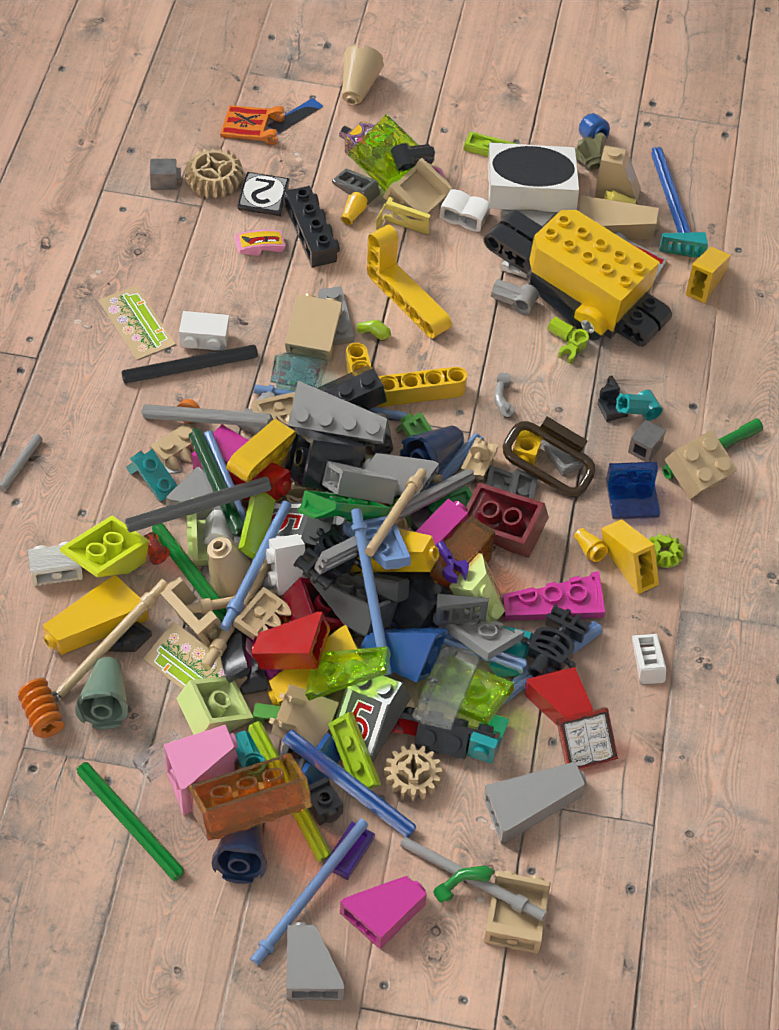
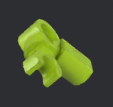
M556 316L549 322L547 330L568 341L567 345L559 349L558 357L561 358L564 354H569L568 363H573L576 353L578 354L580 351L585 350L588 346V332L583 329L575 330L573 326Z

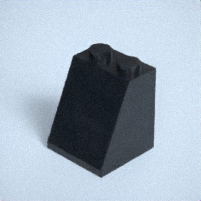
M294 427L296 436L290 447L285 469L290 471V478L302 487L328 490V488L322 485L327 461L361 468L366 458V447L353 439Z

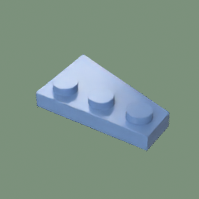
M387 516L363 520L367 523L365 532L368 544ZM353 522L343 524V532L349 538L355 536V532L352 531L351 527ZM396 523L374 556H371L385 570L399 569L411 565L409 552Z

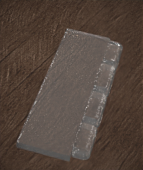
M454 646L452 648L442 647L412 717L420 720L422 724L451 730L481 660V656L473 650Z

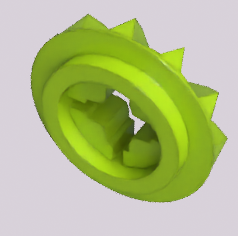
M659 533L656 537H650L649 540L655 545L657 566L670 568L682 561L684 545L680 544L679 538H672L670 533L667 536ZM661 546L663 548L670 547L669 552L666 550L660 552Z

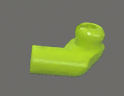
M379 320L357 323L359 334L370 332L381 340L388 339L391 336L390 328Z

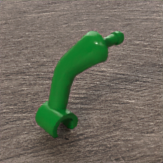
M486 865L459 869L445 883L438 885L434 889V896L440 903L450 901L454 897L451 890L465 880L487 882L495 874V870L493 868L490 869Z

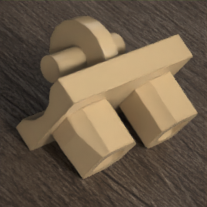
M476 437L460 472L471 469L476 477L475 483L483 480L498 451L499 445L487 443L481 438Z

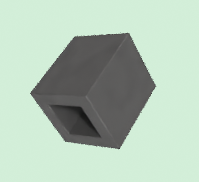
M150 159L151 190H177V181H181V168H177L176 159Z
M645 420L631 437L628 453L649 463L662 446L666 430Z

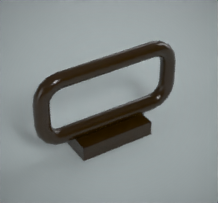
M546 416L541 426L529 421H521L515 424L502 446L503 454L510 463L569 497H577L583 494L589 487L596 472L593 460L582 452L588 440ZM527 430L583 463L586 467V473L577 487H569L514 454L512 445L520 432Z

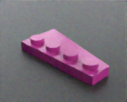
M599 571L592 572L587 577L580 578V576H576L566 582L557 584L555 581L547 583L546 587L538 589L531 587L503 594L502 597L505 609L504 621L545 620L555 604L564 610L570 609V615L573 617L576 614H580L581 618H604L605 616Z

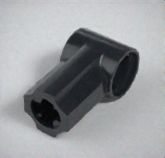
M402 143L390 150L399 172L413 168L421 158L429 164L435 161L434 147H431L429 144L409 146L408 143Z

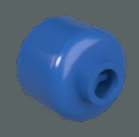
M591 113L586 115L579 124V134L583 138L592 137L594 139L598 133H603L606 139L609 136L610 125L598 114Z

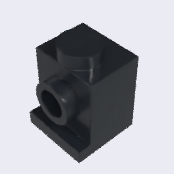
M328 776L304 788V802L319 826L326 822L332 823L343 814V803L330 784Z

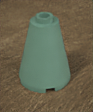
M103 657L96 661L76 702V716L84 724L85 721L93 724L92 728L105 730L116 728L128 717L129 708L121 664L112 657Z

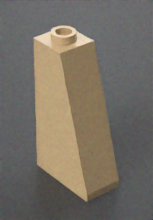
M581 195L579 212L613 233L617 231L622 233L628 240L653 239L655 230H660L662 218L658 217L659 208Z

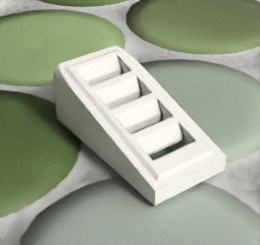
M658 635L632 636L640 683H664L666 679V665ZM653 645V647H642V648L640 647V646Z

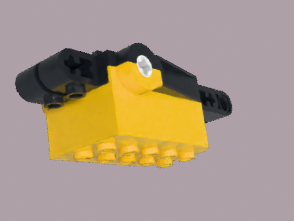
M512 210L483 238L487 249L527 275L528 285L535 287L539 292V296L576 329L587 331L589 340L596 341L603 335L611 339L616 333H619L634 344L643 347L672 318L671 309L665 303L650 295L660 262L578 210H561L544 227L521 212Z

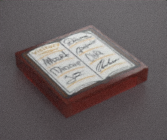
M607 707L556 719L565 764L576 762L578 769L618 759Z

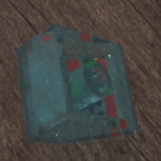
M280 352L275 354L270 382L277 383L276 387L281 389H290V386L297 387L298 381L318 388L321 386L328 360Z

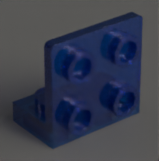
M657 461L609 463L606 486L613 519L660 517L655 487L658 473Z

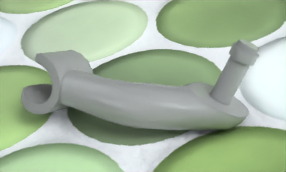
M500 373L497 378L494 401L500 413L505 417H510L514 413V407L506 401L503 392L505 386L509 387L511 375Z

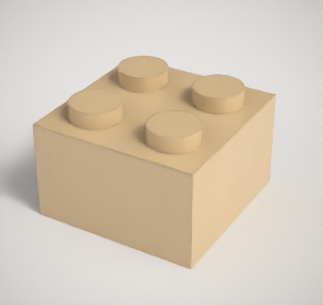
M713 430L676 449L664 459L690 500L726 480L738 470Z

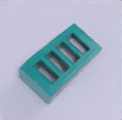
M706 232L662 233L659 251L699 258L708 248Z

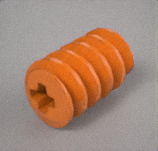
M37 678L27 682L20 688L17 694L29 725L32 727V732L39 738L54 736L65 726V723L61 721L63 718L62 713L58 711L59 707L55 703V697L51 695V688L48 687V681L45 678Z

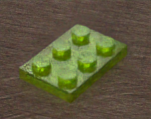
M448 657L420 692L421 697L487 725L515 689L514 683Z

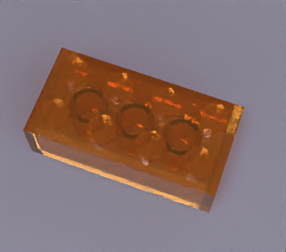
M290 753L187 786L192 813L208 841L220 839L225 835L240 830H247L252 826L271 822L279 817L291 813H299L303 809L312 807L308 780Z

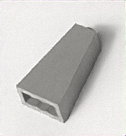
M576 762L485 785L483 799L500 844L510 841L582 797L587 781L582 770L579 771Z

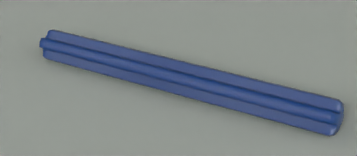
M660 146L652 148L651 155L677 232H691L664 151Z
M290 730L285 735L283 742L403 836L409 838L416 829V825L296 731Z

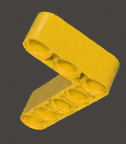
M388 224L369 234L367 273L370 279L429 338H434L452 328V321L447 312L397 264L398 235L393 226Z
M352 343L347 347V373H351L366 365L371 367L365 345ZM447 367L378 376L384 386L387 402L376 407L461 397L466 392L467 372L461 367Z

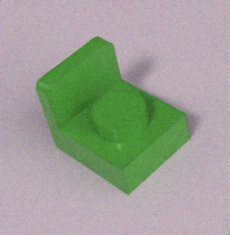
M422 412L414 416L412 413L407 414L399 420L401 424L396 428L398 433L403 430L407 437L433 430Z

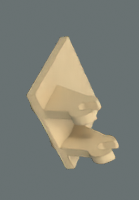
M289 684L286 694L280 692L279 698L283 699L276 719L271 717L269 723L274 724L271 734L284 738L290 730H294L317 747L324 735L327 734L329 730L328 723L332 722L339 703Z

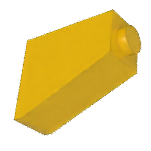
M714 247L706 250L692 264L685 295L706 304L726 273L731 255Z
M622 519L601 528L602 539L608 548L607 554L634 591L640 594L658 586L659 579L654 543Z

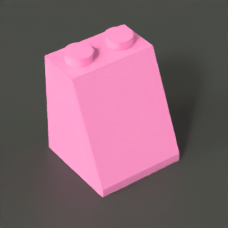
M226 725L164 744L166 772L183 815L190 813L235 774V762H238L235 749L238 748L234 734L228 733Z

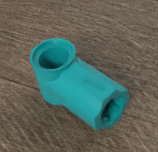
M649 389L643 390L638 394L620 393L616 399V409L619 413L640 414L647 421L656 419L663 412L660 403Z
M245 730L236 733L235 738L238 748L235 750L243 773V780L266 781L265 758L260 754L250 733Z

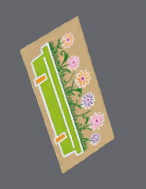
M137 285L98 300L136 360L175 345L170 334Z
M174 621L143 658L182 690L189 680L225 676L221 657L217 658L211 670H206L202 667V663L209 653L208 647ZM247 676L235 680L238 688L248 678Z

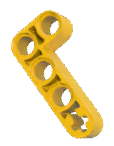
M277 419L272 420L232 455L226 469L248 483L271 462L278 465L283 463L296 436V431Z

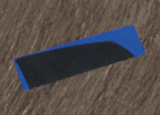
M311 98L286 113L282 122L273 121L267 127L277 130V134L319 110L323 105L314 98Z

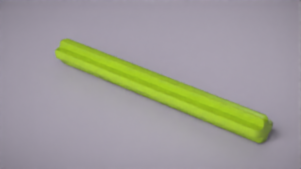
M259 721L251 724L248 731L260 754L265 758V763L318 862L327 860L331 852L265 728Z

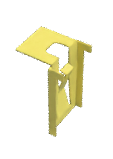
M391 197L388 198L376 218V230L380 229L386 219V221L427 235L430 233V214L392 202L393 198ZM384 209H388V210L394 211V212H393V215H392V214H389V215L384 214V216H383V218H382V213H383ZM397 215L403 220H399L393 216ZM405 215L411 216V217H414V218H418V219H422V220L409 219V218L406 217Z

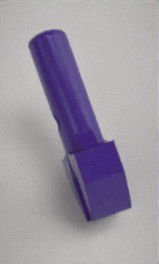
M444 541L438 542L436 546L447 564V567H444L442 571L444 578L449 582L457 584L458 577L453 572V569L461 572L464 580H466L469 570V564L466 559L462 561L455 560Z

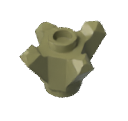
M598 133L594 139L587 137L578 141L577 148H575L576 159L581 161L589 171L600 168L606 136L603 133Z

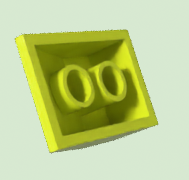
M112 515L60 547V552L96 577L129 574L146 563L149 540L136 531L128 532L126 524Z

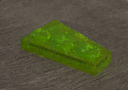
M388 646L323 652L318 669L310 670L305 692L308 701L387 674L391 656Z

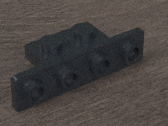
M406 706L400 718L419 722L414 743L416 748L420 749L422 746H425L426 751H433L460 759H466L470 737L473 732L494 739L500 737V732L494 731V726L479 723L478 727L468 725L469 720L454 718L453 721L443 719V714L435 712L423 715L419 714V709Z

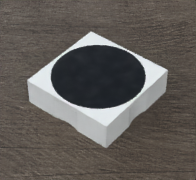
M489 143V209L539 210L545 212L577 210L579 185L575 147Z

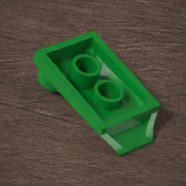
M305 490L298 512L313 519L340 516L347 519L348 522H353L351 513L353 509L360 508L363 520L388 516L392 508L375 501L341 496L335 493Z

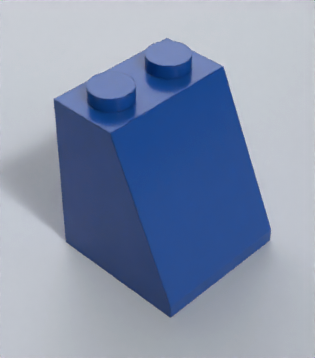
M445 628L384 629L391 671L416 683L430 677L449 630ZM372 632L370 635H366L362 642L361 649H363L361 657L380 665L374 632Z

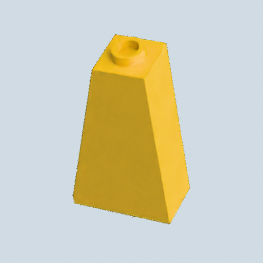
M398 528L409 552L411 565L399 569L385 570L370 557L373 572H430L439 558V550L435 546L432 536ZM354 564L350 572H362V569Z
M113 575L43 624L42 627L45 635L43 640L51 650L55 649L60 655L106 638L139 604L140 597L121 579ZM148 609L137 619L139 623L149 619Z
M347 626L339 628L327 638L318 669H284L269 681L272 691L267 693L272 705L281 707L283 699L279 698L280 692L286 694L289 684L320 696H327L347 687L358 667L365 668Z

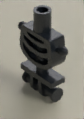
M318 528L316 534L320 537L314 547V551L308 547L303 556L300 555L296 559L293 566L301 569L305 577L311 574L313 576L311 582L320 584L323 590L326 591L332 584L334 585L337 582L340 574L348 573L354 564L358 565L361 569L362 567L360 560H358L359 551H357L358 555L319 574L314 568L321 553L349 539L346 534L343 536L336 529H331L324 533L322 528Z
M555 604L551 613H548L545 619V625L548 627L536 629L531 640L523 637L520 641L523 645H529L528 656L534 658V661L528 668V672L533 677L543 675L548 666L557 671L562 670L566 665L569 668L576 667V663L571 661L575 648L574 642L571 639L582 643L584 635L589 631L592 622L582 619L580 614H576L573 617L570 615V609L564 610Z

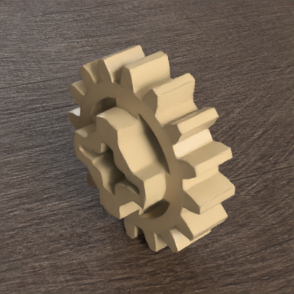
M414 744L411 745L410 750L401 746L400 753L392 751V757L386 760V767L384 768L386 785H393V794L398 791L401 792V799H404L406 795H410L411 801H415L416 795H419L424 800L426 792L433 795L435 787L440 785V777L442 776V769L439 768L440 760H433V751L426 754L425 746H422L420 750H416ZM411 767L414 768L415 778L412 777Z

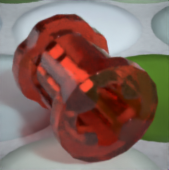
M149 532L145 534L144 537L149 540L147 551L149 561L153 565L161 564L170 555V550L161 544L157 533Z

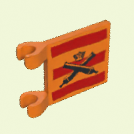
M229 105L220 136L261 140L267 144L275 145L278 141L276 137L277 130L269 129L265 131L269 118L280 122L284 120V107L275 106L269 109Z

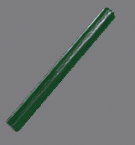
M192 429V432L189 433V438L213 492L228 488L202 430ZM231 502L221 505L220 508L232 535L241 537L244 523L235 503Z

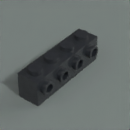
M310 186L285 191V208L311 268L337 262V253L340 252L339 242L337 239L334 240L332 227L326 223L325 211L319 207L317 194H313Z

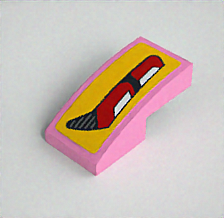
M254 230L235 235L237 249L240 254L259 256L262 250L283 253L286 247L280 230Z

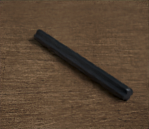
M253 344L125 369L121 371L123 382L126 384L258 357L256 345Z

